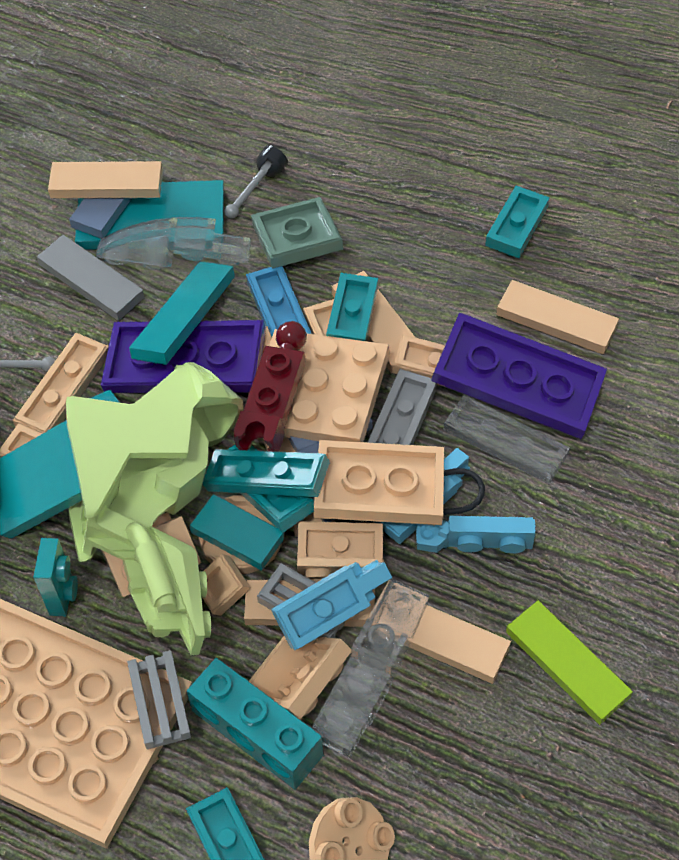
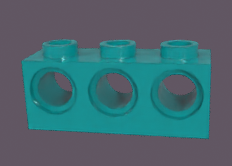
M215 658L187 689L192 712L294 790L299 787L324 756L322 736L218 658Z

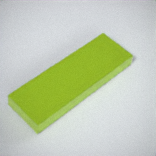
M539 600L507 626L506 633L599 725L631 698L633 691Z

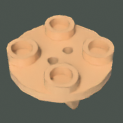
M358 797L336 799L322 809L313 823L309 838V860H388L390 848L395 840L393 827L389 823L384 822L383 816L370 802Z

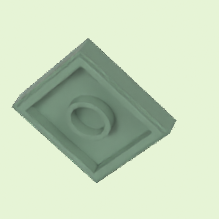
M321 197L251 215L253 228L272 269L343 250V240Z

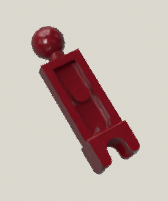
M287 321L279 326L275 339L279 348L265 346L244 410L240 411L234 428V442L238 450L248 451L255 439L264 438L265 443L269 446L268 451H280L285 435L284 428L306 363L304 351L298 350L304 347L307 333L298 322Z

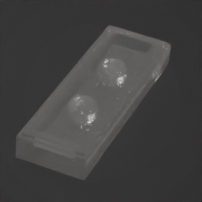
M466 395L462 396L444 422V431L549 485L569 455L570 447Z

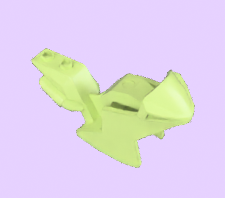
M194 362L176 365L175 370L163 381L132 404L76 396L67 397L66 418L82 495V501L68 508L78 561H90L97 548L122 559L129 582L128 590L148 632H151L155 637H165L171 631H179L190 655H199L204 638H210L211 636L210 612L203 611L202 598H206L207 595L206 572L199 571L198 557L193 547L152 527V525L163 513L168 512L174 515L199 495L208 464V447L221 443L229 434L238 420L240 411L243 410V400L210 370Z

